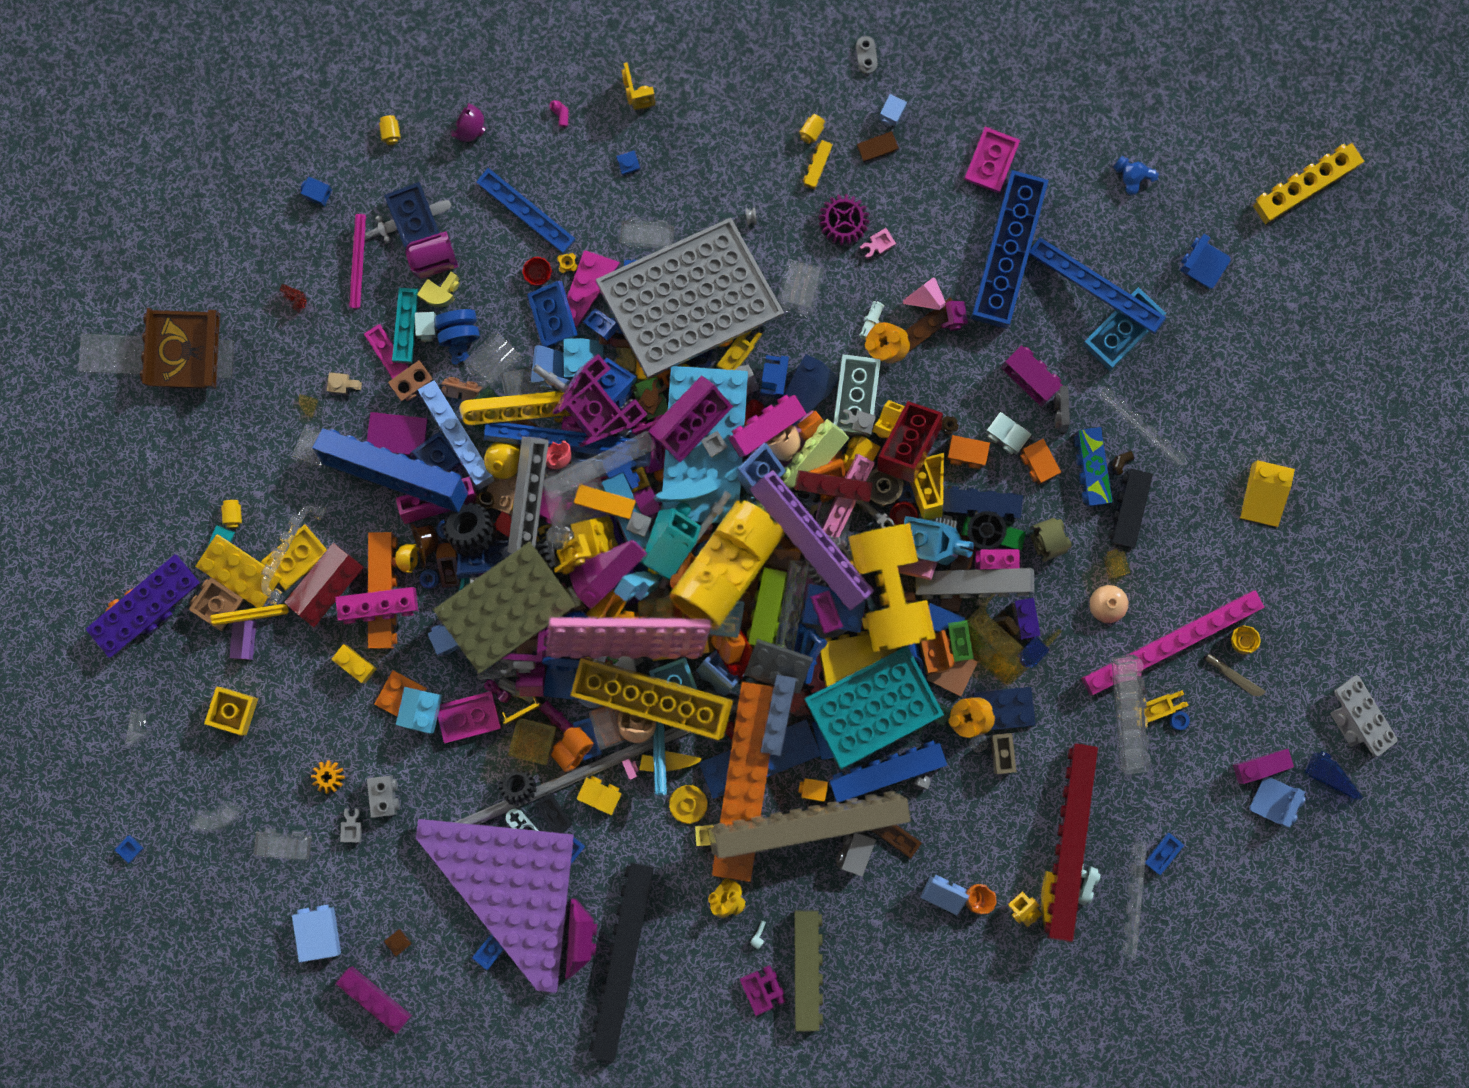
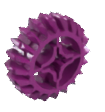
M845 194L844 199L841 198V195H837V201L831 197V204L829 202L824 203L826 208L820 209L823 215H819L818 219L822 221L819 223V227H825L821 233L826 234L828 232L827 240L834 237L832 243L835 244L838 239L840 240V245H843L844 240L850 245L851 239L856 243L858 242V237L863 238V232L868 230L865 225H868L870 221L865 219L869 217V213L864 212L867 208L866 206L860 207L861 200L855 203V196H852L851 200H849L848 194ZM840 206L850 207V208H849L848 210H846V211H841L840 209H836L837 207H840ZM855 212L859 217L858 227L854 225L851 219ZM830 213L837 220L833 228L828 219ZM848 216L847 222L843 221L840 223L841 218ZM846 228L849 231L852 230V232L839 233V230Z

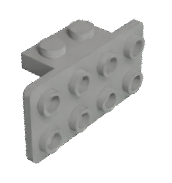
M1358 675L1353 676L1335 690V695L1343 707L1334 710L1330 714L1350 747L1365 742L1371 754L1377 757L1397 742V737Z

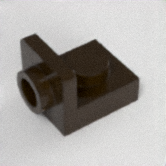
M1000 611L991 622L1001 637L1013 636L1020 631L1015 621L1005 611Z

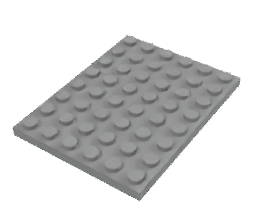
M728 218L596 279L599 290L647 379L784 315L780 304L732 218Z

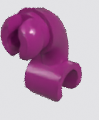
M488 679L484 683V688L498 695L497 698L501 702L507 703L511 698V694L498 687L495 681Z

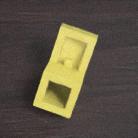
M450 272L441 287L427 279L417 296L433 307H446L455 300L454 296L450 293L451 291L455 292L458 288L459 278Z

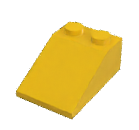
M1258 460L1253 462L1240 518L1278 527L1291 489L1295 469Z

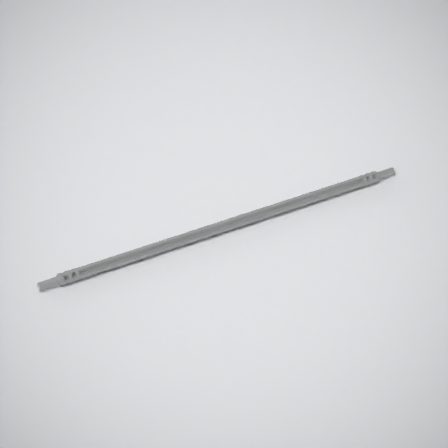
M739 699L733 701L729 715L737 712ZM676 727L664 731L665 743L688 734L690 731ZM653 736L646 742L631 745L537 786V791L533 792L535 794L534 798L530 796L529 799L531 801L653 749ZM504 800L458 820L456 823L478 825L519 806H515L514 803L511 805Z

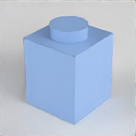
M890 94L879 116V119L882 120L881 123L888 127H896L907 102Z

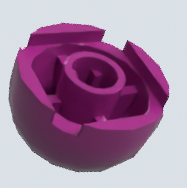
M467 103V108L464 107L456 122L457 129L456 131L452 130L451 136L463 142L474 141L477 136L482 137L486 129L483 126L485 120L483 113L477 107Z

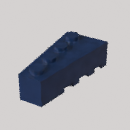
M947 486V489H943L944 514L973 517L982 511H992L999 514L1004 521L1017 522L1021 519L1023 495H1016L1014 493L1003 494L989 490L980 492L978 489L973 488L959 490V487Z

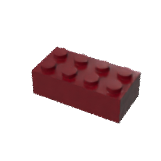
M907 401L878 456L877 471L914 483L942 428L943 413Z

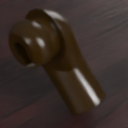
M1132 451L1115 456L1111 465L1114 475H1121L1124 464L1134 460Z

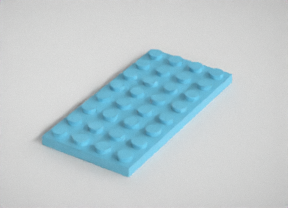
M673 366L670 373L668 410L701 375L718 388L733 408L704 437L706 438L718 431L728 448L711 458L701 441L681 462L677 461L665 449L662 491L689 477L693 483H696L711 475L718 490L703 498L685 501L691 507V513L687 517L694 522L703 523L710 513V508L714 502L717 503L723 493L727 491L732 496L724 505L722 513L717 515L712 522L720 524L735 502L740 500L741 483L738 481V468L742 465V457H739L728 437L732 435L731 431L740 425L743 428L745 424L748 371ZM662 502L661 510L676 509L680 502Z

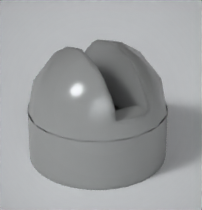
M920 774L915 778L913 784L928 790L930 778L928 775L924 777V774Z

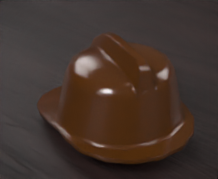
M411 524L412 535L417 548H419L420 562L425 569V557L436 550L438 537L432 525L416 528Z

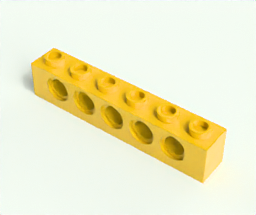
M1353 143L1347 146L1342 144L1335 149L1336 153L1330 156L1328 153L1320 158V163L1314 166L1313 163L1303 169L1304 173L1292 175L1287 179L1288 183L1284 185L1279 183L1272 188L1273 192L1267 195L1265 192L1257 197V202L1253 207L1264 224L1269 223L1359 167L1364 160ZM1335 159L1340 160L1342 162V166H1338L1335 162ZM1319 170H1325L1327 175H1321ZM1304 179H1308L1311 186L1306 185ZM1289 188L1294 190L1295 196L1289 194ZM1272 198L1277 199L1279 201V205H1275L1272 202Z

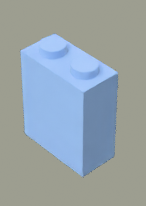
M328 904L317 906L315 911H309V908L297 910V914L292 915L299 962L341 954L334 907L329 908Z

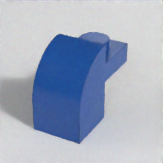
M615 454L600 462L608 479L623 473L631 490L639 487V476L636 471H631L632 468L637 466V463L631 457L624 454Z

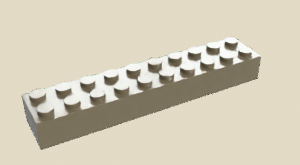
M888 791L883 793L884 796L879 797L867 795L863 800L851 798L842 804L830 802L826 807L814 805L808 807L809 810L805 811L793 809L790 810L789 814L782 815V812L772 813L771 817L768 818L756 816L751 818L752 821L735 820L731 825H725V823L715 824L713 828L708 829L711 850L720 859L910 822L907 798L895 793V791Z

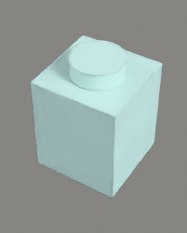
M434 312L415 313L416 336L421 341L428 342L433 341V338H437V329L434 321L436 314Z

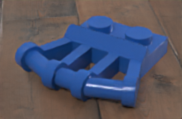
M802 623L797 625L785 624L782 628L784 648L800 653L802 636L804 635L801 654L813 658L804 681L805 684H810L814 666L817 665L816 658L821 649L826 647L827 641L821 638L814 628H807ZM812 640H813V641L815 642V644H814V646H813V648H812V650H811V652H810L811 643H812Z

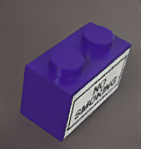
M1034 598L1013 601L1014 619L1017 627L1020 629L1017 633L1018 639L1022 640L1041 636Z

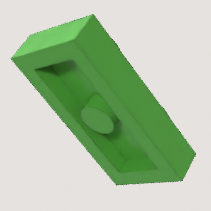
M967 620L948 623L954 662L973 659Z

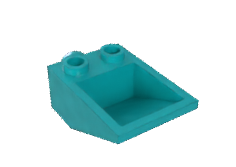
M680 502L676 509L659 510L645 549L647 554L641 560L642 564L668 580L677 572L696 544L702 527L687 517L691 513V507L686 502Z

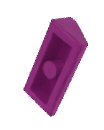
M650 434L648 442L649 472H654L662 469V446Z

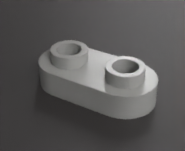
M863 36L856 43L858 67L862 73L872 74L877 68L875 42L872 38ZM867 43L869 47L865 48L862 44ZM870 61L871 65L867 66L865 62Z

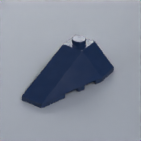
M805 354L784 395L787 394L788 397L795 395L805 412L809 413L824 398L826 399L831 394L839 377L823 362ZM803 417L795 423H793L792 426L794 427L796 424H798L803 419Z

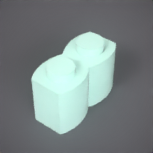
M1001 412L986 431L988 439L994 443L1000 442L1004 445L1003 449L1011 455L1013 453L1017 454L1031 436L1027 430Z

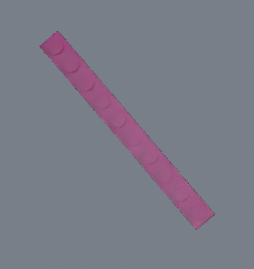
M1256 590L1251 591L1081 679L1089 695H1094L1265 607Z

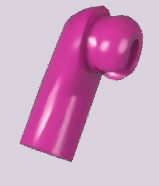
M551 101L549 108L559 116V127H568V108L560 101Z

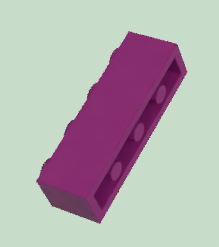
M353 966L348 968L336 983V985L396 1034L412 1016Z

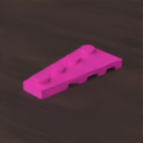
M584 250L567 296L576 328L601 292L596 284V279L615 271L620 262Z

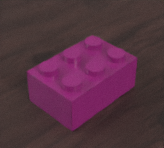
M1021 345L1004 362L1001 369L1042 407L1060 389V386H1063L1060 383L1061 379L1056 374H1051L1044 362L1041 360L1037 361L1033 357V352L1028 347L1024 348Z

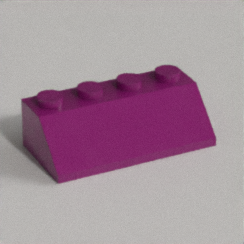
M701 375L648 432L677 461L681 462L733 406L712 382Z

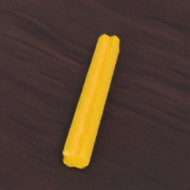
M279 604L211 615L210 620L211 624L215 626L288 614L287 604Z

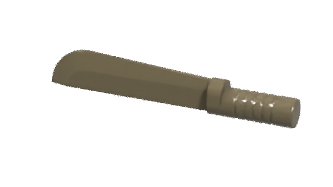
M1208 653L1205 656L1204 660L1220 669L1219 672L1226 675L1251 695L1262 696L1266 692Z

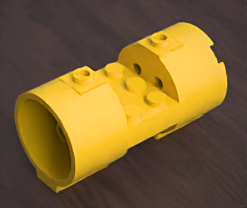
M736 501L697 558L670 593L671 601L690 619H711L710 629L718 630L784 536L783 528L779 523L775 525L770 519V515L761 508L746 501H743L742 504Z
M910 523L849 536L848 540L852 554V560L849 562L860 575L877 571L878 575H875V582L882 594H879L881 606H885L884 610L865 613V618H862L864 630L868 629L873 652L881 651V646L884 649H891L918 643L920 638L922 641L935 639L927 600L911 604L905 603L897 568L918 562Z

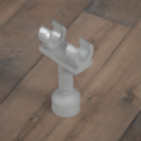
M856 501L855 505L861 504L876 519L875 525H879L880 529L886 528L884 523H888L890 527L894 526L892 519L886 518L887 515L885 513L880 515L869 502Z

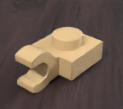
M329 373L327 392L347 394L348 389L361 390L362 382L359 380H349L348 374Z

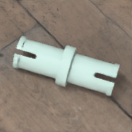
M873 301L868 316H865V324L859 335L860 338L866 340L869 331L879 323L878 319L884 308L882 303L877 302L876 304V301Z

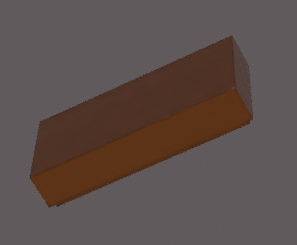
M892 131L857 144L863 163L899 149Z

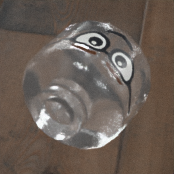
M554 525L546 533L547 544L554 550L565 549L568 541L575 537L574 532L567 525Z

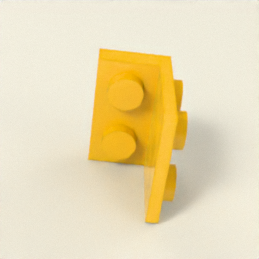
M624 63L625 69L621 71L624 86L627 87L625 89L628 104L633 105L634 110L656 105L653 87L642 86L634 91L628 63Z

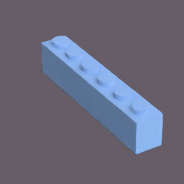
M432 381L418 389L420 397L477 490L494 482L493 476L486 470L484 460L436 382Z

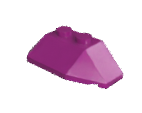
M576 898L571 899L566 979L574 976L592 959V955H596V944L593 943V936H597V924H594V918Z

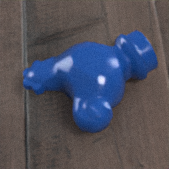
M1121 156L1113 166L1116 172H1122L1123 182L1126 185L1125 189L1129 195H1136L1138 193L1139 183L1143 179H1148L1151 182L1158 180L1159 174L1156 172V169H1151L1141 162L1128 163V158Z

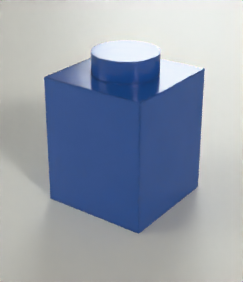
M308 176L307 181L302 183L300 191L305 199L325 207L332 189L329 185Z

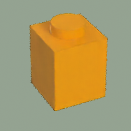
M804 778V782L800 781L798 793H802V798L825 801L828 782Z

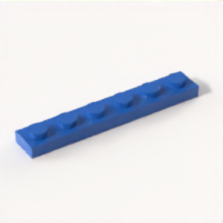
M489 168L476 181L481 188L562 254L575 242L576 239Z

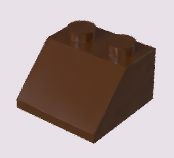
M782 537L762 567L800 571L803 553L791 540Z

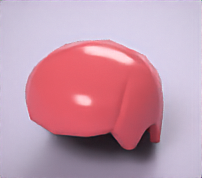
M564 440L561 444L552 442L550 447H548L546 466L551 469L566 467L571 461L570 445Z

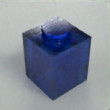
M1034 637L1017 656L1020 658L1019 662L1024 667L1032 669L1050 649L1041 640Z

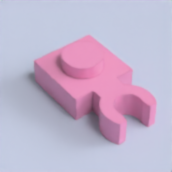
M887 228L871 236L870 241L872 243L862 244L860 250L865 248L870 250V253L865 255V258L868 259L873 256L874 251L877 250L880 255L895 246L896 243Z

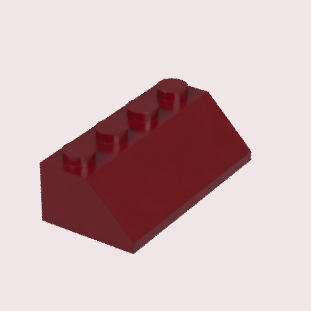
M333 542L285 600V603L302 619L315 627L335 603V597H340L364 566Z

